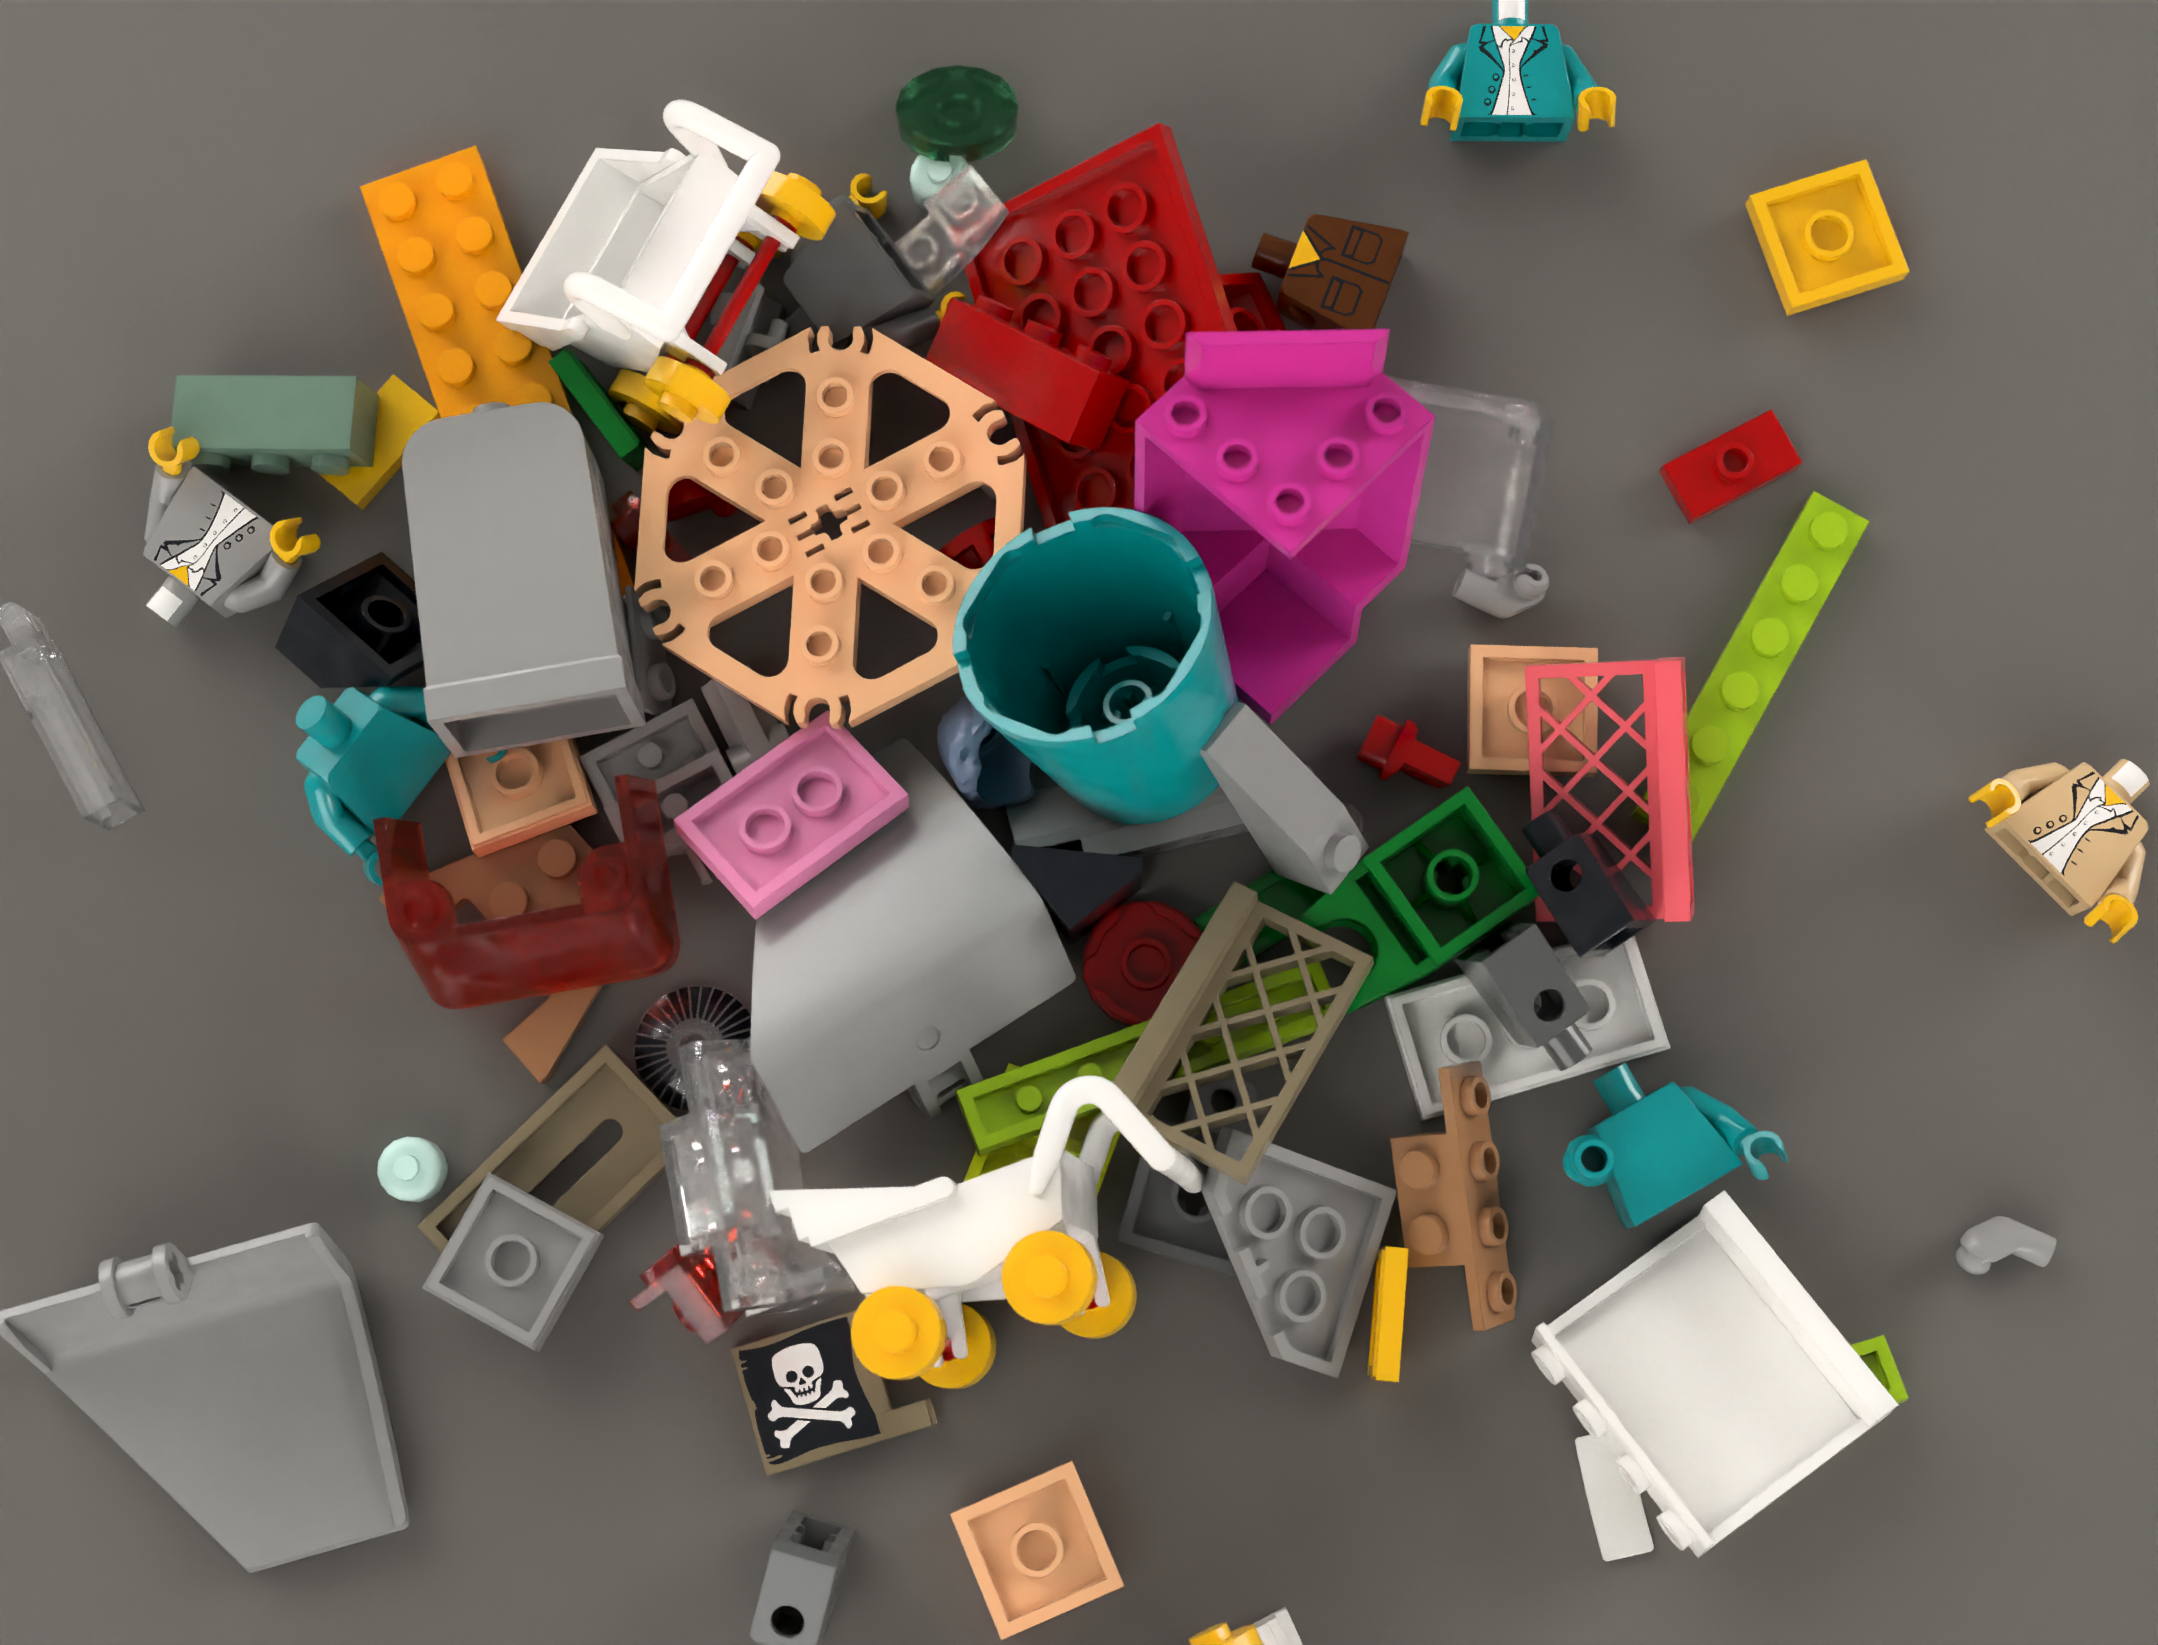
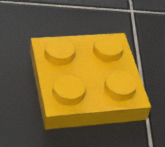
M1867 159L1752 194L1745 203L1787 316L1901 281L1910 272Z

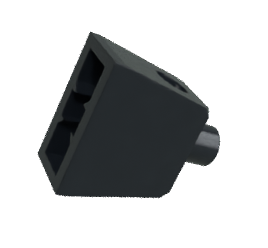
M1555 809L1540 815L1522 829L1523 834L1540 857L1539 860L1525 869L1526 874L1579 958L1604 957L1656 922L1652 913L1595 835L1577 833L1572 836ZM1576 864H1579L1582 870V879L1580 884L1574 888L1570 882V872Z

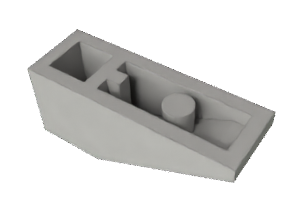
M1236 701L1225 714L1217 730L1200 749L1201 756L1276 875L1332 895L1349 871L1355 867L1368 850L1369 846L1340 800L1246 704Z

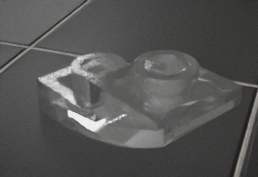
M971 164L923 203L930 214L895 243L907 264L915 271L933 297L939 294L976 257L1009 213L1008 209Z

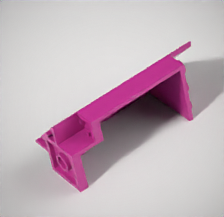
M1390 329L1186 332L1184 377L1135 421L1134 510L1159 518L1173 526L1196 549L1212 582L1237 697L1269 725L1273 724L1357 642L1362 609L1406 568L1435 415L1383 373Z

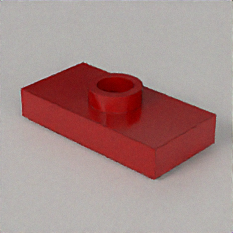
M1771 409L1664 464L1659 472L1690 525L1798 469L1803 462Z

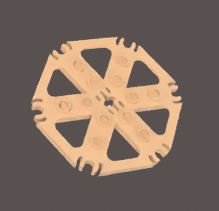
M821 326L817 334V345L820 351L814 353L812 352V344L815 335L811 327L723 372L721 376L717 375L713 378L712 381L722 387L729 394L731 400L783 372H796L805 379L806 394L801 468L730 426L725 420V412L718 424L706 423L694 418L692 423H687L672 416L679 423L684 424V429L678 437L668 439L656 431L650 436L659 451L669 456V458L654 455L646 447L644 451L634 591L641 596L638 601L646 613L654 611L660 606H668L671 609L668 620L652 628L655 635L660 641H669L662 644L667 651L790 726L788 714L794 699L796 701L794 703L793 715L800 728H808L810 710L815 705L823 703L830 706V725L833 729H841L846 715L843 703L850 701L851 706L848 723L853 728L959 672L957 660L953 656L954 626L963 598L982 568L969 569L904 531L901 529L902 527L985 485L996 494L993 556L1004 545L1021 534L1024 528L1027 460L1025 454L1018 458L1023 451L1017 438L1009 440L1006 444L996 445L990 441L993 432L1008 424L1003 411L997 410L996 401L873 328V343L868 354V342L860 326H854L852 344L845 350H835L832 348L833 334L829 326ZM886 373L897 374L947 404L950 409V417L942 429L869 466L873 383L877 377ZM682 479H691L761 522L759 525L687 562L672 561L665 552L669 492L672 486ZM850 491H853V493L838 500L839 497L847 494ZM830 511L836 519L843 518L844 516L848 518L840 524V530L843 535L834 540H831L826 533L815 535V532L822 527L820 516ZM803 516H806L805 518H803V519H801V520H799V521H797V522H795V523H793V524H790L791 522H793V521H795V520H797V519H799V518H801V517H803ZM861 583L936 628L938 638L933 649L880 678L865 679L858 675L856 667ZM793 585L789 659L786 668L780 674L772 677L762 676L712 645L709 637L711 627Z

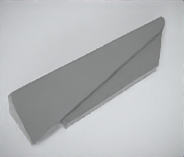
M1306 765L1307 768L1313 773L1311 767ZM1220 785L1205 800L1187 812L1174 818L1151 824H1122L1103 819L1085 809L1061 787L1034 789L1035 795L1031 799L1016 805L1005 806L1014 844L1062 850L1081 848L1082 852L1145 858L1249 832Z

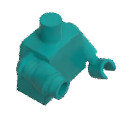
M1626 1063L1592 1081L1612 1115L1586 1130L1587 1135L1577 1137L1571 1141L1563 1156L1564 1171L1573 1181L1586 1187L1606 1184L1619 1220L1625 1229L1638 1226L1743 1165L1738 1155H1745L1750 1172L1758 1180L1769 1178L1765 1165L1758 1160L1761 1155L1774 1153L1783 1162H1788L1783 1141L1778 1135L1770 1131H1759L1731 1106L1692 1086L1679 1087L1672 1081L1645 1096Z

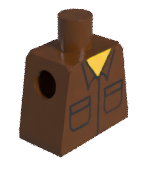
M1311 214L1307 218L1298 244L1264 232L1256 249L1251 268L1284 279L1279 291L1276 309L1281 315L1308 330L1375 329L1401 261L1409 232L1326 215Z

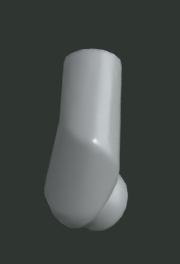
M1534 563L1525 564L1520 569L1496 581H1492L1465 568L1454 585L1452 597L1494 617L1508 619L1540 603L1549 587L1550 580L1545 569Z

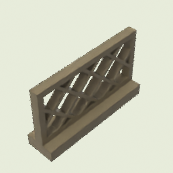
M1233 881L1113 1081V1084L1126 1095L1171 1147L1246 1186L1374 965V958L1258 901L1256 891ZM1264 925L1289 936L1294 954L1257 964L1252 945ZM1299 942L1313 949L1302 952ZM1247 956L1250 967L1238 970ZM1334 958L1352 967L1343 985L1315 993L1306 965ZM1298 967L1307 996L1270 1006L1262 977ZM1254 980L1262 1008L1225 1019L1220 999L1227 987ZM1332 1003L1323 1017L1319 1006ZM1215 1009L1218 1021L1206 1024ZM1312 1009L1317 1029L1311 1040L1283 1048L1274 1019ZM1267 1021L1275 1050L1238 1061L1229 1032ZM1222 1034L1230 1063L1193 1074L1187 1056L1196 1041ZM1300 1057L1291 1073L1287 1061ZM1280 1063L1285 1085L1279 1095L1250 1103L1242 1074ZM1183 1065L1185 1076L1173 1079L1180 1066ZM1235 1076L1243 1106L1205 1117L1197 1087ZM1190 1089L1198 1119L1169 1126L1151 1116L1163 1096ZM1268 1113L1258 1130L1255 1116ZM1247 1119L1253 1140L1240 1162L1214 1149L1209 1132L1210 1129ZM1202 1132L1205 1144L1189 1135Z

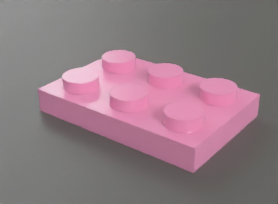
M826 710L812 720L808 728L798 730L673 820L679 836L755 920L910 807L908 793L844 726L841 729H833L829 723V710Z

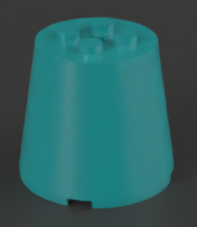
M1115 507L1081 509L1068 512L1071 520L1054 525L1037 534H1034L1031 528L1027 529L1004 545L984 565L971 583L959 608L953 633V656L958 663L963 691L974 708L991 726L1094 815L1116 823L1140 825L1161 822L1187 812L1205 800L1219 786L1218 781L1202 758L1200 749L1217 730L1225 714L1238 701L1212 582L1201 557L1186 537L1173 526L1159 518L1131 509Z

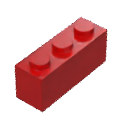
M980 295L976 304L952 297L926 360L996 401L997 406L1068 444L1099 451L1130 382L1109 371L1113 360L1100 352L1080 344L1077 345L1075 352L1060 346L1059 343L1063 334L1028 319L1026 326L1023 327L1010 320L1014 312L1012 308L989 297Z

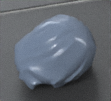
M967 697L957 700L950 710L945 712L942 716V721L937 726V744L941 761L966 801L971 806L979 809H997L998 807L1016 805L1031 799L1035 795L1032 783L1033 767L1035 764L978 713Z

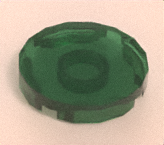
M955 65L934 68L914 77L900 90L895 110L900 138L914 152L940 162H950L949 155H966V162L982 160L1001 151L1015 137L1019 104L1014 89L1002 77L982 68Z

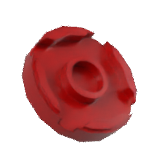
M1160 901L1134 902L1111 910L1093 927L1083 951V978L1092 1001L1110 1019L1129 1027L1150 1020L1202 935L1201 930L1183 911Z

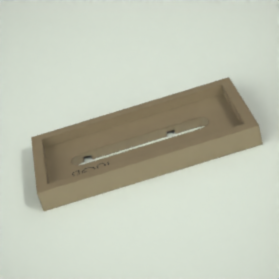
M605 1045L417 1227L442 1253L488 1172L531 1194L603 1123L608 1120H616L622 1127L621 1139L552 1205V1207L601 1233L698 1137L611 1046Z

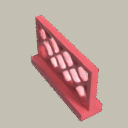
M1685 657L1526 665L1525 683L1532 821L1545 812L1554 809L1564 799L1592 824L1584 832L1585 834L1592 835L1598 830L1625 855L1617 864L1620 870L1632 861L1651 878L1652 904L1645 905L1655 919H1664V922L1691 921L1695 913ZM1643 674L1644 702L1627 720L1598 695L1615 675ZM1604 676L1593 689L1579 678ZM1566 677L1586 695L1562 723L1541 703V678ZM1591 701L1620 726L1596 753L1567 728ZM1643 713L1645 714V737L1632 726ZM1542 718L1555 729L1544 742ZM1625 732L1646 750L1647 766L1630 784L1601 759ZM1560 734L1589 760L1565 786L1544 768V752ZM1594 765L1623 791L1599 817L1570 792ZM1646 777L1648 801L1635 790ZM1545 782L1558 793L1547 806ZM1628 796L1649 815V831L1633 848L1626 844L1604 823ZM1649 841L1651 865L1637 854ZM1533 848V863H1534V862H1536L1537 860H1539L1540 857L1538 856V854L1536 853V851H1535L1534 848ZM1576 864L1573 869L1582 877L1581 867L1579 864ZM1539 897L1535 901L1536 922L1556 921L1542 898Z

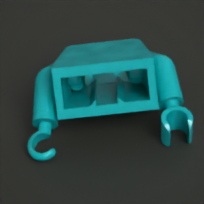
M419 686L378 687L371 694L358 688L350 687L344 690L334 704L323 696L316 695L307 699L301 705L296 715V725L309 735L297 750L296 759L308 772L303 787L314 823L350 857L357 854L364 861V874L370 882L385 887L390 886L385 880L379 878L375 872L377 860L382 856L388 855L403 870H407V863L403 855L398 851L389 848H378L370 839L373 835L381 841L386 838L451 754L450 750L427 722L424 688ZM508 749L500 750L496 755L486 759L491 763L497 762L506 755Z

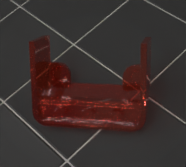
M630 774L614 776L624 842L600 846L584 858L578 872L581 904L458 925L455 904L450 892L442 884L430 880L422 824L420 822L387 817L373 819L388 922L430 998L436 1004L447 1009H471L646 979L667 972L675 964L679 956L680 937L654 780Z

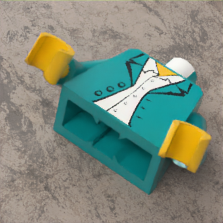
M1493 0L1492 24H1475L1470 26L1466 42L1451 46L1429 79L1420 124L1428 126L1429 119L1434 117L1445 119L1450 124V141L1566 142L1575 119V111L1578 114L1577 129L1580 132L1589 130L1590 119H1602L1608 123L1609 128L1614 127L1616 95L1608 88L1598 87L1573 48L1561 43L1559 29L1552 24H1529L1528 0Z

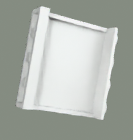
M1725 1190L1707 1202L1697 1217L1549 1325L1543 1322L1537 1326L1531 1340L1537 1348L1531 1352V1355L1541 1372L1553 1385H1557L1562 1381L1578 1401L1572 1408L1583 1427L1596 1440L1604 1435L1620 1457L1614 1463L1626 1483L1638 1495L1646 1490L1663 1513L1657 1516V1520L1668 1538L1681 1551L1689 1546L1698 1558L1887 1417L1898 1406L1889 1392Z

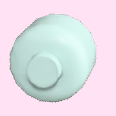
M945 147L931 148L920 154L911 166V190L915 202L922 210L932 215L946 216L956 213L965 206L971 196L972 180L968 163L960 153Z
M406 1136L393 1141L384 1149L378 1160L377 1174L381 1186L389 1195L401 1201L422 1202L432 1198L442 1189L447 1179L448 1164L445 1154L436 1144L424 1138Z

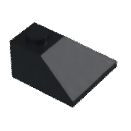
M380 552L299 594L275 648L320 688L387 687L424 666L415 580L383 552Z

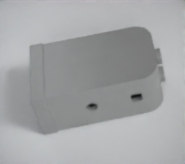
M490 402L475 407L472 411L473 413L439 418L421 426L410 437L405 446L402 456V470L426 688L423 689L429 725L455 758L646 726L642 695L636 683L605 482L576 418L563 407L547 402H535L510 406L502 402Z

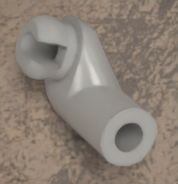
M1996 1216L1968 1228L1960 1238L1961 1246L1957 1249L1955 1255L1961 1268L1976 1275L1988 1272L1991 1262H1997L2010 1254L2040 1267H2045L2055 1251L2057 1240L2055 1237L2011 1218Z

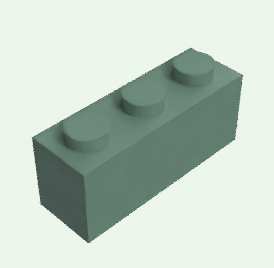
M176 375L171 422L175 433L172 437V444L177 451L178 444L182 439L190 436L197 439L200 444V451L197 457L189 462L191 463V468L194 466L202 473L227 474L230 472V466H251V469L256 472L270 475L288 474L290 467H311V470L325 475H347L350 472V466L373 467L379 395L357 376Z

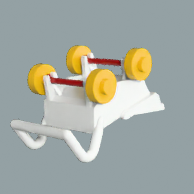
M674 100L670 102L664 109L663 120L668 130L691 154L685 156L674 148H670L665 152L596 148L496 318V321L505 327L518 331L551 351L571 344L610 367L624 368L619 371L608 390V395L623 408L621 413L623 418L649 433H653L658 428L671 434H679L684 424L679 423L672 416L687 423H692L694 418L710 424L719 423L731 402V397L722 387L712 381L716 375L721 376L728 365L717 357V354L772 258H779L782 252H786L788 248L794 249L800 238L799 236L815 241L822 240L836 217L833 207L821 197L822 191L813 182L795 173L784 175L774 171L780 160V151L775 144L709 109L687 100ZM718 146L747 161L739 176L728 168ZM746 266H749L702 347L694 340L736 267L744 270ZM631 370H639V371L644 372V373L647 374V375H646V376H643V375H641V374H639V373H636V372H634V371H631Z
M1081 1076L1065 1083L1053 1096L1033 1157L957 1185L952 1179L942 1176L914 1187L773 1190L769 1192L775 1212L792 1218L798 1240L811 1244V1247L835 1254L859 1291L865 1294L866 1299L858 1307L851 1327L852 1345L860 1362L869 1371L881 1377L907 1380L920 1376L923 1380L936 1387L963 1389L980 1381L990 1370L996 1355V1337L988 1319L977 1309L962 1303L1007 1299L1011 1307L1018 1314L1030 1321L1043 1325H1061L1064 1329L1075 1335L1091 1339L1104 1338L1118 1332L1131 1318L1137 1300L1133 1276L1121 1261L1109 1254L1100 1252L1097 1243L1098 1212L1096 1185L1116 1132L1120 1131L1153 1169L1172 1179L1187 1192L1197 1193L1201 1191L1206 1175L1190 1156L1171 1147L1115 1084L1098 1076ZM1085 1104H1094L1101 1109V1112L1091 1122L1079 1158L1064 1150L1077 1110Z

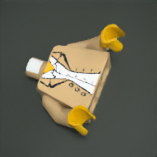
M2120 759L2102 777L2085 762L2071 770L2056 762L2012 770L2002 778L1995 779L1968 797L1971 804L1981 800L1989 806L1992 817L1989 821L1985 822L1987 827L1984 830L2070 916L2085 911L2098 902V905L2084 917V923L2088 927H2092L2100 919L2107 923L2112 932V936L2109 939V942L2115 944L2136 925L2138 914L2133 905L2138 894L2146 856L2141 840L2147 833L2149 825L2130 804L2150 785L2149 779L2138 766L2129 760Z

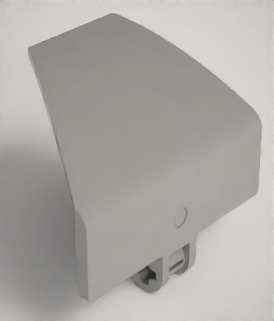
M905 738L895 741L872 755V757L908 793L910 807L756 919L752 975L750 1061L794 1144L803 1153L816 1148L905 1090H907L922 1114L928 1120H931L941 1113L939 1106L956 1096V1090L983 1081L969 1049L1068 987L1076 978L1047 908L1038 892L965 801L933 765Z
M308 1223L186 1258L174 1244L170 1242L153 1247L152 1254L125 1262L118 1257L103 1260L98 1268L99 1283L0 1311V1336L54 1382L249 1573L400 1531L409 1526L410 1520L395 1439L358 1282L348 1258L318 1223Z

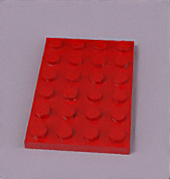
M1160 122L952 230L975 304L980 295L996 300L1014 310L1011 321L1023 327L1026 326L1028 319L1036 321L1063 334L1059 345L1072 352H1075L1077 345L1080 344L1108 356L1113 360L1109 371L1130 381L1099 451L1068 444L1010 413L1017 439L1021 444L1022 455L1025 454L1027 460V471L1046 529L1071 520L1068 512L1081 509L1115 507L1134 510L1135 421L1184 377L1186 332H1238L1171 127Z

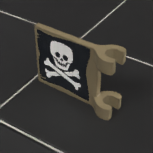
M857 1310L731 1349L766 1476L939 1423L932 1397L894 1408L884 1377L869 1371L860 1362L855 1354L851 1339L852 1322Z

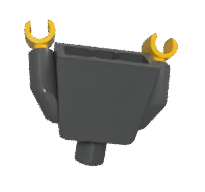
M860 173L851 182V195L849 197L841 194L828 202L833 207L836 217L824 238L820 241H815L799 236L800 238L790 257L792 265L784 273L783 281L800 306L784 320V322L790 325L785 340L811 327L815 335L814 344L817 342V334L821 326H829L833 334L832 346L846 349L852 344L854 326H860L868 342L867 354L870 352L873 343L872 328L908 348L935 338L951 298L965 301L966 296L961 292L953 291L943 298L939 310L934 311L931 307H928L936 299L876 220L886 212L887 191H880L873 198L863 197L864 194H867L872 189V176Z

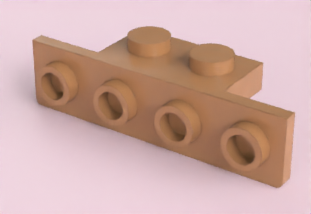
M1471 1061L1438 1068L1446 1132L1401 1135L1390 1138L1404 1247L1409 1248L1407 1268L1464 1265L1473 1331H1485L1514 1320L1517 1286L1514 1277L1509 1272L1505 1243L1508 1237V1220L1500 1206L1497 1184L1500 1161L1497 1148L1491 1139L1488 1117L1491 1103L1490 1088L1483 1077L1481 1063L1479 1061Z

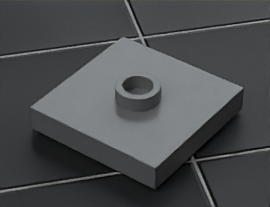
M488 1172L422 1288L532 1350L540 1352L605 1235Z

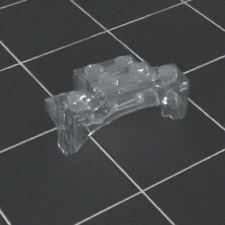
M751 1037L748 1039L692 1041L678 1048L689 1113L659 1125L681 1257L714 1254L724 1313L745 1310L746 1317L799 1311L855 1292V1284L845 1268L839 1266L828 1252L799 1241L792 1218L775 1212L769 1191L805 1190L799 1149L794 1144L750 1061Z

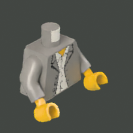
M173 426L154 433L149 440L148 449L150 456L157 465L154 470L144 535L147 544L143 555L169 576L145 605L177 628L200 599L225 618L233 616L236 612L244 614L283 599L302 565L301 556L315 553L320 548L321 541L318 535L310 534L297 539L296 533L298 526L302 523L301 517L278 521L272 525L193 466L188 472L183 463L197 457L200 451V444L193 436L182 439L176 451L172 444V437L175 433Z

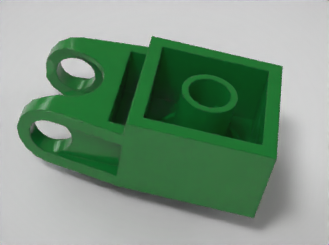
M1467 786L1362 858L1349 871L1332 895L1325 893L1297 920L1321 932L1333 927H1348L1359 932L1369 943L1372 957L1374 958V965L1347 1010L1346 1014L1349 1015L1430 975L1534 903L1540 895L1526 874L1525 869L1527 867L1469 786ZM1442 868L1446 875L1455 870L1460 875L1462 881L1456 887L1457 894L1452 895L1449 890L1445 893L1438 888L1435 883L1439 877L1437 869Z

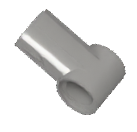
M713 678L701 687L703 695L729 746V749L725 751L736 774L790 737L783 722L778 724L774 716Z

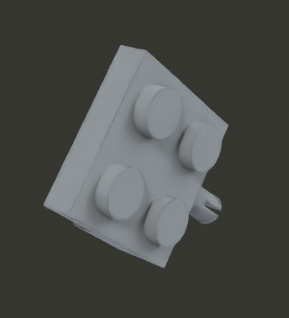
M693 699L647 721L646 726L635 727L579 756L630 862L639 872L669 856L687 853L701 880V884L707 885L714 882L705 863L676 832L673 821L734 777Z

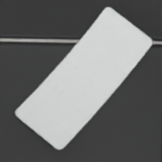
M1591 1435L1576 1438L1575 1445L1603 1560L1608 1562L1653 1551L1654 1545L1641 1496L1631 1489L1615 1466L1614 1461L1620 1457L1604 1435L1597 1440Z

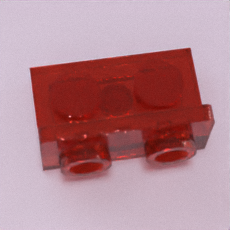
M715 1231L699 1244L689 1235L662 1255L656 1263L639 1275L646 1286L629 1301L639 1311L663 1292L667 1291L673 1299V1309L680 1322L691 1332H698L704 1342L708 1344L725 1332L763 1293L717 1231Z

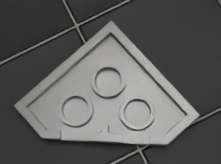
M1221 1127L1214 1149L1240 1162L1253 1137L1235 1129ZM1272 1143L1246 1186L1208 1167L1201 1191L1270 1355L1338 1379L1397 1190Z

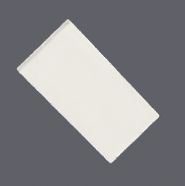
M1635 936L1604 957L1579 958L1570 943L1552 948L1590 1008L1589 1012L1577 1020L1575 1024L1593 1049L1580 1062L1563 1071L1559 1070L1543 1046L1533 1048L1517 1044L1465 974L1386 996L1384 1001L1421 1122L1444 1115L1438 1068L1479 1061L1482 1066L1483 1077L1490 1088L1491 1101L1670 1049ZM1539 994L1534 1001L1535 1014H1537L1541 1007V997Z

